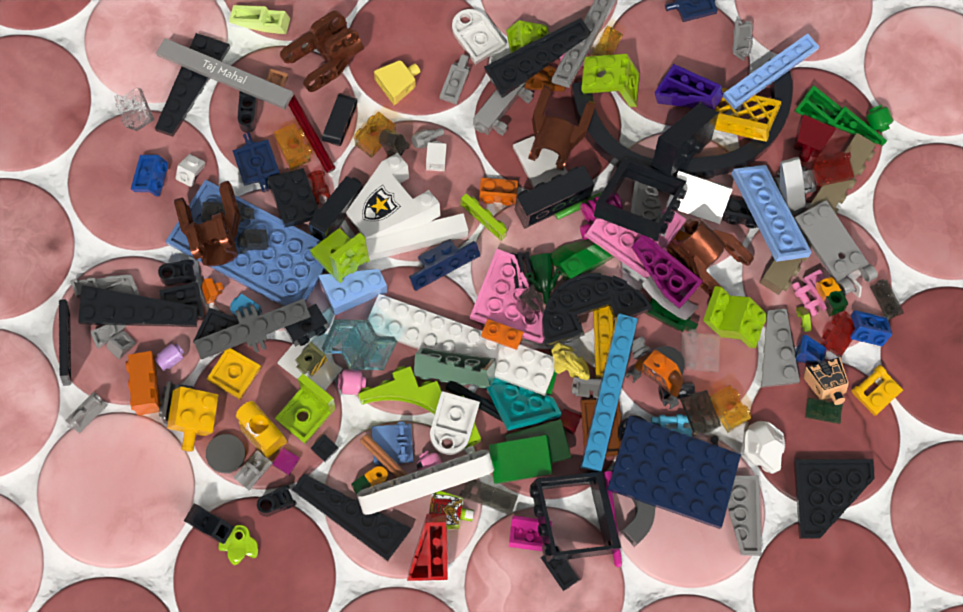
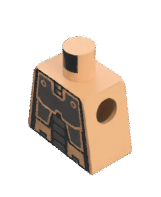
M840 357L805 368L804 379L820 400L832 398L835 405L845 401L843 394L847 392L848 379Z

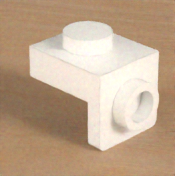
M189 154L178 165L176 180L192 187L195 177L205 168L206 162Z

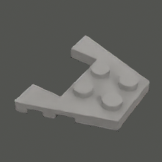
M131 274L107 276L106 278L70 280L77 298L81 297L82 285L140 296ZM105 325L90 331L96 347L99 349L104 346L109 338L121 332L127 325Z

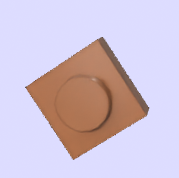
M270 69L266 80L284 88L288 74Z

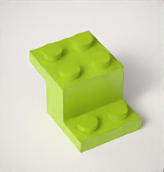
M715 286L703 321L720 337L740 339L749 348H756L761 337L763 325L766 322L767 314L750 297L731 296L722 287Z

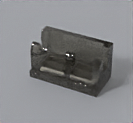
M533 284L518 297L516 309L530 323L535 319V311L540 312V308L534 302V299L537 298L539 302L543 301L542 296L535 290Z
M707 390L692 393V396L680 399L694 436L706 434L721 427Z

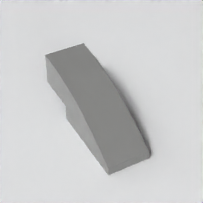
M799 157L784 160L780 163L779 190L792 216L805 212L804 180Z

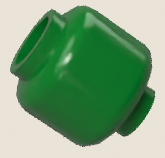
M881 104L868 110L869 113L866 115V119L872 129L875 131L879 130L880 133L890 129L889 125L893 123L894 119L887 106L883 107Z

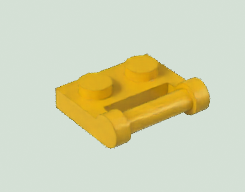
M878 365L866 380L859 386H855L851 391L876 416L903 389L887 374L881 365ZM880 377L884 382L866 396L864 391Z

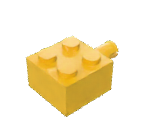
M179 387L173 390L167 429L184 433L181 450L193 452L196 435L207 436L213 433L218 394L186 387Z

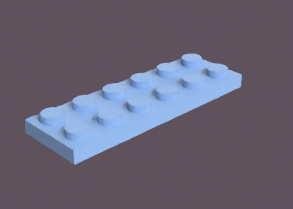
M761 165L733 169L731 174L775 261L809 257L812 252L767 166Z

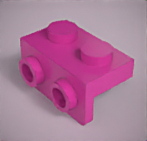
M513 516L510 527L509 547L542 551L543 541L538 533V519Z

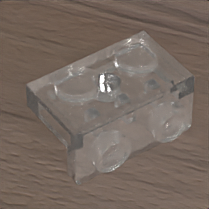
M137 87L124 96L118 94L114 96L116 107L122 115V122L126 128L138 131L154 121L141 88Z

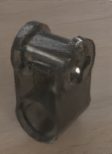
M384 129L380 133L379 143L386 151L388 157L396 153L402 156L404 151L410 147L401 133L389 129Z

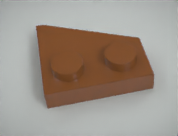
M549 65L527 80L524 87L525 89L542 90L543 85L551 87L550 91L564 92L566 89L564 86L552 83V77L557 69Z

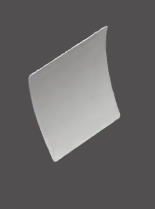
M651 276L642 283L645 290L660 305L684 320H687L699 308L689 301L680 309L663 296Z
M308 343L296 347L293 344L278 361L282 368L297 379L302 373L296 368L297 363L295 359L308 347ZM327 358V361L312 377L307 373L305 375L325 391L343 368Z

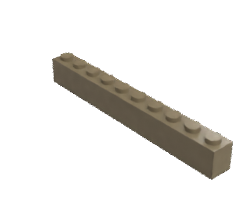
M857 133L806 211L827 200L836 214L839 210L836 206L838 203L842 204L848 196L845 192L848 188L851 190L857 182L854 178L857 174L861 175L866 168L863 164L866 160L870 161L875 154L873 149L876 144ZM804 237L805 241L807 242V244H808V246H809V248H810V247H811L810 244L808 243V241H807L806 238ZM808 257L778 262L774 260L760 281V284L777 295L782 290L786 292L792 283L789 279L792 275L796 277L801 269L798 265L801 261L805 262Z

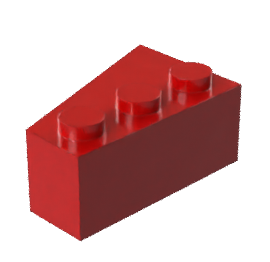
M426 514L409 567L407 581L448 580L447 514Z

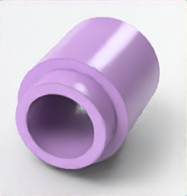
M171 343L159 352L154 360L165 371L166 369H171L183 359L182 354H184V351L178 344L174 346Z

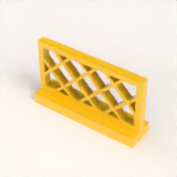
M722 88L723 94L729 89ZM754 95L742 104L745 109L736 112L727 101V106L719 108L717 105L715 111L719 114L714 130L767 142L769 131L779 111L781 101ZM754 101L757 105L748 107L746 103ZM767 105L775 106L774 109L767 112L764 109ZM730 109L733 112L730 116L722 113ZM761 109V111L763 112L762 114L757 116L753 115L752 111ZM745 114H749V116H750L751 118H750V119H742V118H740V116H743V115H745ZM765 117L768 120L767 124L758 122V120Z

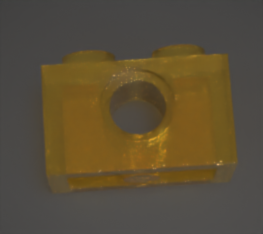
M378 112L367 120L363 129L357 130L354 135L355 145L372 158L396 133V125ZM371 132L378 133L376 136L370 135Z
M295 123L274 131L277 144L290 170L311 162L310 155L312 151L310 146L304 144L302 140L304 135L301 128L297 129ZM292 144H298V147L291 148L290 146Z
M731 385L711 395L707 400L727 433L744 425L751 419L750 410L746 405L742 404L738 391L735 388L733 389ZM726 405H733L735 412L728 411Z

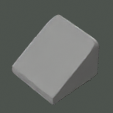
M122 330L109 338L106 347L114 356L120 359L136 345V342Z

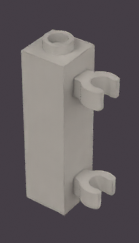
M526 82L503 98H501L496 90L473 118L474 128L486 135H489L494 129L503 136L507 131V125L500 121L518 97H521L523 101L529 104L533 99L534 93L524 88Z

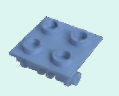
M397 422V425L372 426V439L397 464L413 463L411 424ZM373 455V457H374V465H383V464Z

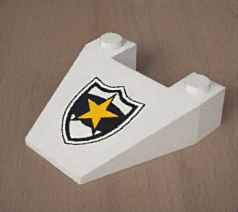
M398 153L380 163L346 211V215L366 240L419 227L441 216L440 204L429 190L412 199L400 183L409 179L408 165Z

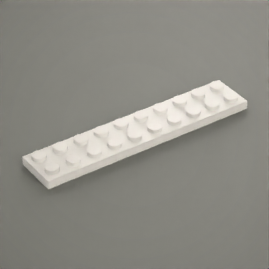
M378 294L364 327L366 331L418 350L420 348L496 358L495 378L544 396L555 371L553 356L520 344L517 350L482 338L481 330Z

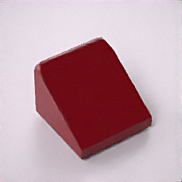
M563 409L560 419L563 422L564 429L575 434L582 416Z

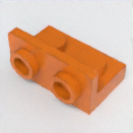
M481 178L479 201H483L485 204L502 203L506 206L515 204L518 181Z
M487 319L481 337L517 350L519 344L521 345L524 332Z

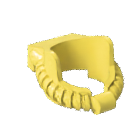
M561 343L555 344L552 349L555 372L560 374L567 370L572 378L578 376L580 379L588 380L590 372L582 356L578 358L577 354L573 353L574 349L571 346Z

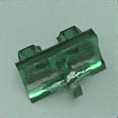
M808 398L805 418L840 424L843 404L835 405L827 400L822 401Z

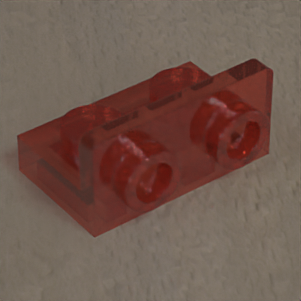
M838 152L828 157L822 155L814 160L811 169L817 187L854 179V173L850 164V152Z
M846 311L841 315L837 314L831 322L834 326L831 330L827 329L821 337L824 339L821 345L840 358L852 342L850 335L855 330L853 321L846 316L848 314Z

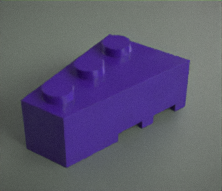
M675 64L672 65L654 92L657 104L694 108L699 103H702L715 110L723 97L721 85Z

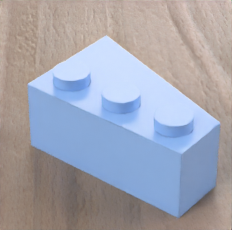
M379 269L350 273L342 278L343 282L341 283L331 274L318 275L319 282L335 315L378 297V294L383 295L387 293V284Z

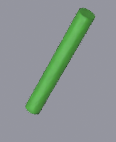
M603 191L555 213L556 219L559 220L581 210V203L587 204L588 200L600 197Z

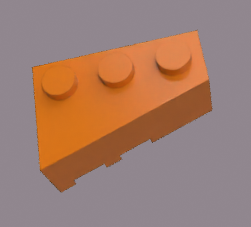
M152 351L128 354V361H126V370L129 373L128 388L131 398V410H134L138 416L158 413L161 406L156 362L154 360L155 355Z

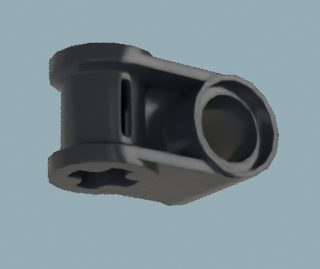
M187 259L179 262L165 263L158 269L160 280L166 286L192 283L197 280L193 269L194 260ZM165 272H172L170 277H163Z
M282 486L260 497L257 501V509L260 515L269 517L295 506L297 502L291 496L290 486ZM264 502L272 504L269 510L261 509V505Z

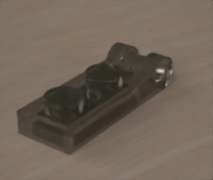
M477 480L464 483L465 487L461 490L459 497L511 516L518 498L517 495ZM473 487L478 489L476 495L471 493Z

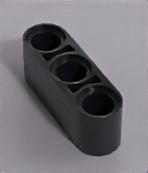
M240 91L238 123L243 132L251 133L256 128L258 98ZM246 103H252L251 106H244ZM245 120H251L250 123H243Z
M342 93L338 94L323 132L322 141L336 146L342 145L357 106V98Z

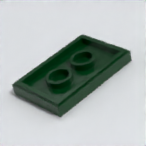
M561 419L505 435L506 442L547 435L552 464L572 458Z

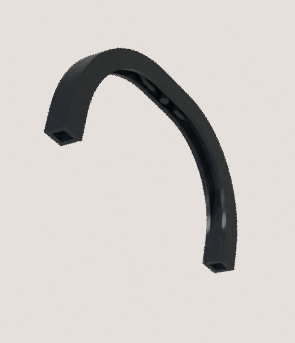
M790 70L769 85L771 99L781 101V106L769 131L767 142L753 139L743 147L725 154L692 158L689 163L686 162L672 176L676 177L678 171H682L700 178L711 179L714 176L731 173L733 169L744 168L760 158L775 142L788 118L792 102ZM582 82L572 83L570 91L578 124L589 100L594 102L593 93H583L581 91ZM595 107L585 135L591 146L605 160L617 168L623 158H627L658 170L652 166L653 158L635 153L619 143L605 128Z

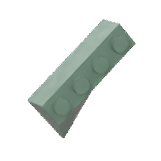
M420 348L415 353L414 376H420L421 379L425 380L434 378L439 379L440 382L454 381L460 385L475 384L479 388H487L494 382L496 358Z

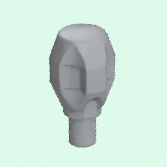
M442 128L437 130H420L411 137L412 144L415 148H425L428 146V142L432 143L437 137L444 135V131Z

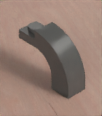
M632 499L635 505V517L621 533L635 547L644 539L653 525L655 506Z

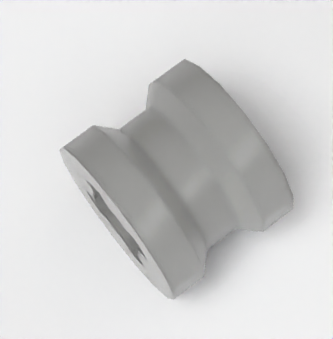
M644 337L632 341L631 351L633 352L634 360L639 359L643 353L651 351L650 347L646 346Z

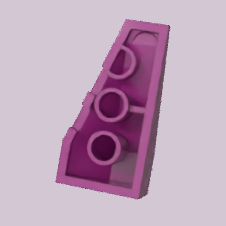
M641 235L631 247L663 296L679 309L703 282L647 236Z

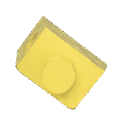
M397 61L375 70L374 79L391 103L396 105L416 87L414 76L420 73V69L415 63L407 68L402 61Z

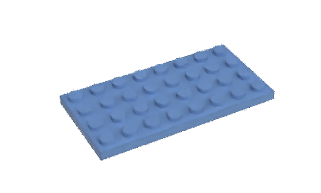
M205 179L189 204L193 221L196 224L210 221L213 215L221 212L226 215L219 186ZM235 195L241 216L237 237L234 238L238 256L227 264L208 267L281 306H286L301 299H305L306 302L319 281L318 275H323L326 270L310 253V250L319 244L321 240L294 226L284 228L281 219ZM178 221L165 242L169 246L194 258L188 239L181 231ZM201 258L195 259V260H197V261H199V262L202 263Z

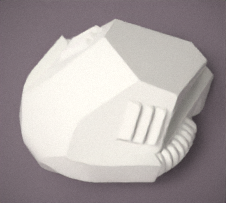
M757 421L749 425L744 432L742 452L752 464L761 466L765 472L773 474L781 470V456L786 445L784 433L769 422Z

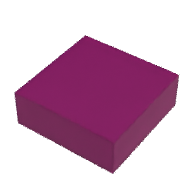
M282 448L272 465L290 476L300 458Z

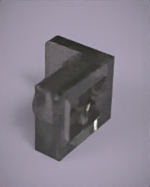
M244 229L237 238V246L240 247V253L245 254L248 250H267L269 248L267 231Z

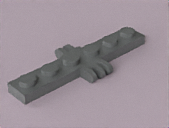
M305 299L260 316L254 304L250 305L252 313H249L247 307L243 308L245 316H242L240 310H236L239 324L194 341L200 359H205L246 342L249 347L253 346L255 353L259 352L257 346L259 343L262 350L267 349L264 342L267 340V334L311 318Z

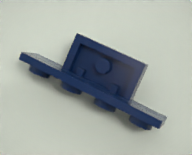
M448 240L418 256V261L423 269L409 276L413 289L417 291L480 257L477 243L473 241L458 249L451 240Z

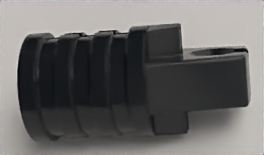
M692 381L683 382L677 397L678 400L695 395V386ZM658 387L659 397L663 403V400L668 398L670 393L663 387Z

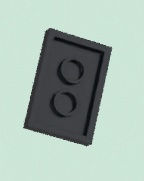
M304 168L267 177L284 228L312 220L319 211Z

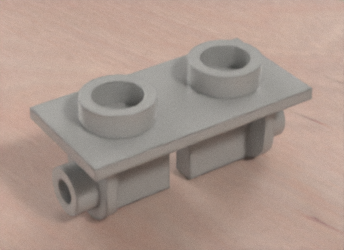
M735 21L732 51L742 61L751 53L752 40L746 39L752 37L753 25L750 21H745L744 24Z
M573 377L572 394L580 397H589L590 391H593V398H597L601 378L583 380L579 377Z
M93 392L65 421L80 434L107 407V404Z

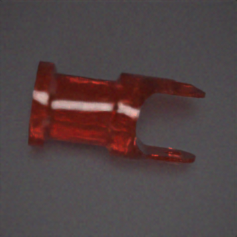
M323 170L314 171L308 175L312 181V192L317 205L319 204L318 195H324L327 199L331 196L329 186L325 182V172Z

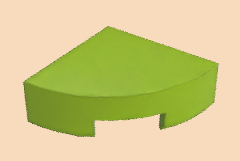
M803 306L797 307V317L802 319L801 328L805 332L811 331L810 313Z

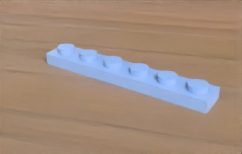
M807 33L724 92L723 97L735 110L819 49V45Z

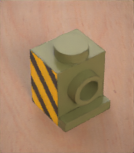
M310 342L308 347L295 359L297 363L296 368L301 373H307L312 377L327 361L326 355Z

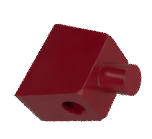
M803 115L798 124L794 148L801 151L798 156L800 160L808 162L811 156L818 158L836 128Z

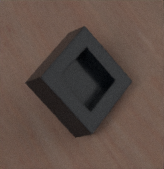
M325 434L311 447V450L325 463L339 449Z

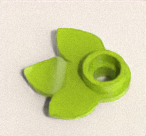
M236 525L225 544L219 543V550L227 551L230 562L233 565H237L245 555L256 558L258 555V544L254 538L250 537V531L246 526ZM237 532H241L243 534L242 539L237 538Z

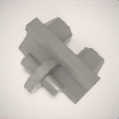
M257 450L234 476V479L250 491L273 462Z

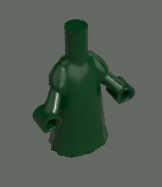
M551 253L530 256L529 259L536 279L533 278L532 273H527L525 276L526 280L530 281L535 289L543 294L544 305L547 304L550 292L554 289L557 279L562 275V269L558 268L552 277Z

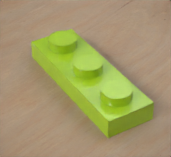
M466 193L461 197L460 205L500 241L506 237L507 227L502 221L494 219L492 213L487 208L483 209L475 197H470Z

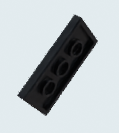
M66 299L59 300V375L63 386H70V309Z

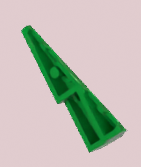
M814 85L808 89L794 112L800 115H806L853 135L858 133L881 146L887 142L884 137L845 106L843 108L840 107Z

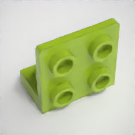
M518 20L506 30L510 53L548 35V26Z

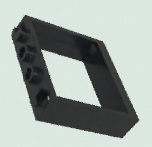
M623 158L597 200L594 216L658 241L660 235L666 233L667 223L672 222L675 215L674 211H678L681 205L680 200H684L687 191L685 186L687 181ZM626 177L674 195L659 223L610 205Z
M603 472L537 478L530 485L529 492L534 501V515L539 523L538 533L543 541L542 552L546 556L547 562L614 554L621 548ZM590 485L604 546L556 552L543 490Z

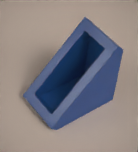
M803 335L798 340L795 350L796 361L813 365L825 361L826 347L807 335Z

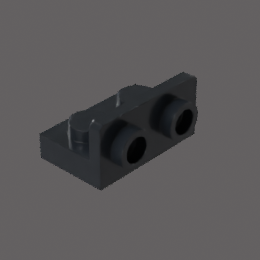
M729 198L722 220L732 225L742 224L747 228H758L746 202Z

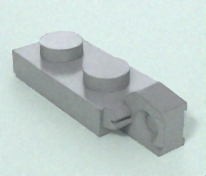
M462 54L459 62H454L451 65L439 99L457 105L469 74L470 67H467L469 56Z

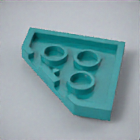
M494 378L491 386L486 388L507 431L557 419L562 414L554 398L548 395L544 397L498 378Z

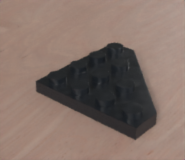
M873 459L794 460L799 539H820L875 479Z

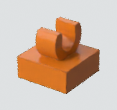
M212 278L204 279L201 290L206 304L214 303L217 296L222 294L221 290H224L222 282L214 284Z

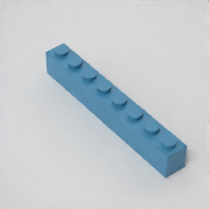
M618 314L615 319L580 464L582 469L594 472L602 471L638 318Z

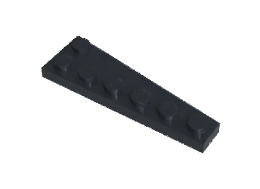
M579 18L484 66L485 72L501 98H503L589 37L590 30L583 19Z
M196 33L190 49L222 62L230 50V44ZM181 66L155 126V130L173 137L186 118L187 113L195 104L196 98L204 90L205 84L211 78Z
M81 286L79 324L197 327V306L90 286Z
M303 474L292 489L294 493L387 562L412 530L410 527L379 512L363 514L359 501L330 488L306 474Z

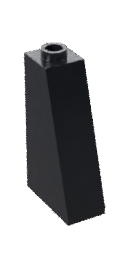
M348 176L343 179L309 222L311 236L323 241L341 226L347 217L346 211L363 189V185L358 179Z

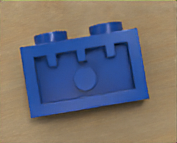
M140 155L131 190L134 192H150L154 196H160L168 169V162L159 155Z
M857 310L852 312L851 318L855 330L851 333L850 338L860 342L884 346L893 334L887 318Z

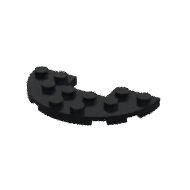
M601 273L578 275L561 284L550 296L542 317V334L545 345L548 347L582 335L583 331L576 318L578 316L609 306L614 319H616L618 314L635 317L651 311L652 307L638 289H634L627 284V281L614 275L610 277L601 275Z

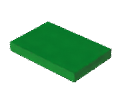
M547 435L489 445L490 457L494 467V484L553 475Z

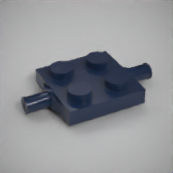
M674 0L672 3L665 4L666 11L677 9L682 22L714 15L718 11L715 0Z
M245 133L243 137L246 145L232 150L243 184L247 186L259 183L262 192H265V188L266 191H269L270 189L266 181L267 177L280 174L269 140L253 142L251 133H247V135Z

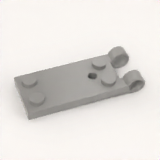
M827 200L794 218L800 231L829 275L839 285L844 295L854 291L852 282L845 277L854 271L859 270L866 282H870L878 277L876 269L867 262ZM839 253L844 254L845 258H844V259H840V258L838 257V254H839Z

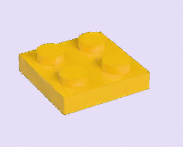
M228 349L220 357L207 377V381L241 400L260 371L261 366L235 350Z

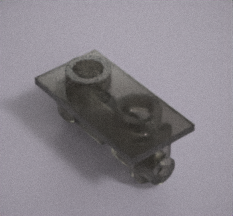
M882 279L877 284L870 286L887 320L904 314L887 280Z

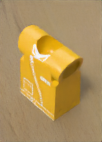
M254 401L246 402L238 409L236 418L239 420L241 431L266 458H269L287 443L282 432Z

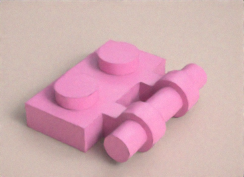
M820 269L803 278L804 287H801L799 282L792 285L795 290L794 294L797 298H800L804 308L810 313L811 317L819 314L815 309L816 306L819 305L822 311L827 309L816 289V282L825 279ZM809 291L815 299L812 302L806 295Z

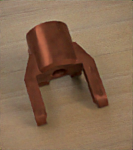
M337 10L315 21L310 28L311 32L287 45L280 52V57L285 63H294L315 49L320 52L326 64L307 75L303 84L309 92H315L339 77L350 62V58L364 50L357 31L354 28H347L345 17ZM336 17H338L337 21H335L334 23H332V21H333ZM308 43L304 48H301L303 44Z
M543 85L532 116L535 139L528 159L535 161L539 158L541 149H548L559 155L556 161V169L564 171L571 149L585 138L596 102L589 100L577 127L563 118L543 115L551 93V87Z
M228 180L220 183L219 187L226 215L222 212L215 214L210 221L196 224L193 221L190 207L184 198L181 197L174 200L180 228L188 239L191 253L195 259L201 258L205 266L224 265L233 261L238 256L234 238L237 237L241 216L232 185Z
M689 218L685 222L684 228L685 232L691 235L683 241H679L677 238L676 240H671L666 247L667 251L676 260L703 281L700 287L710 297L715 286H722L706 270L717 261L724 249L737 262H741L744 265L749 266L754 260L753 255L734 235L716 229L712 230L701 218Z

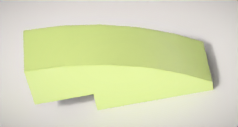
M233 5L229 22L262 32L286 34L291 18L285 11L268 10L266 6Z

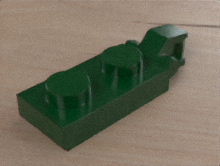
M652 298L650 302L652 309L645 314L678 331L684 332L686 330L694 334L698 324L690 320L691 316L684 320L668 311Z

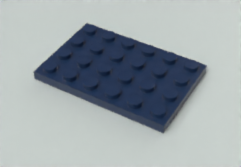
M629 416L607 490L721 529L741 454Z

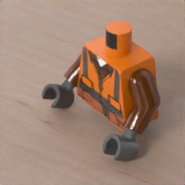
M656 349L652 353H643L637 360L634 368L626 374V378L632 375L634 378L632 383H634L641 377L642 371L643 374L670 393V396L663 400V405L670 404L669 409L674 408L679 404L677 397L683 385V377L677 364Z

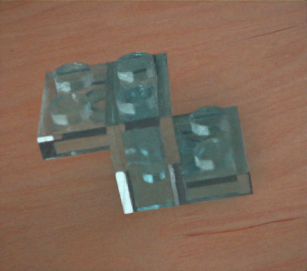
M334 319L323 343L322 350L324 353L342 354L349 370H384L397 340L394 336H377L369 320Z

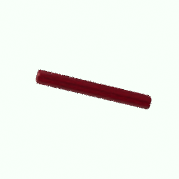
M293 95L288 104L325 171L327 173L334 171L335 166L296 96Z

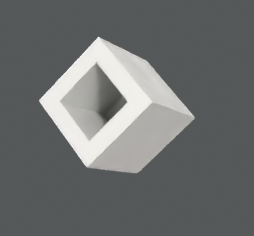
M440 141L428 142L426 170L445 171L446 144Z

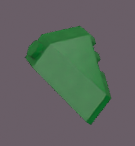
M590 239L562 245L551 252V262L556 269H562L561 276L565 281L578 275L588 274L614 258L613 255Z

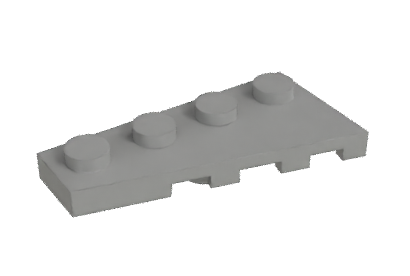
M634 181L630 212L659 223L663 214H661V204L658 201L657 189Z
M787 309L768 310L765 323L761 388L798 384L800 379Z
M735 476L727 508L741 556H761L759 476Z

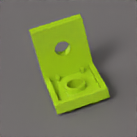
M628 54L585 57L581 91L583 93L619 91L629 107H637L640 73ZM606 71L603 77H598L599 72Z
M340 228L310 250L311 255L339 283L343 282L342 278L356 272L359 265L370 261L365 237L359 233L350 239Z
M302 373L298 378L301 389L275 417V420L306 444L336 410L334 398ZM300 412L308 414L306 421H299L297 419Z

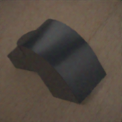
M195 503L184 519V522L195 530L221 544H225L234 529V526Z

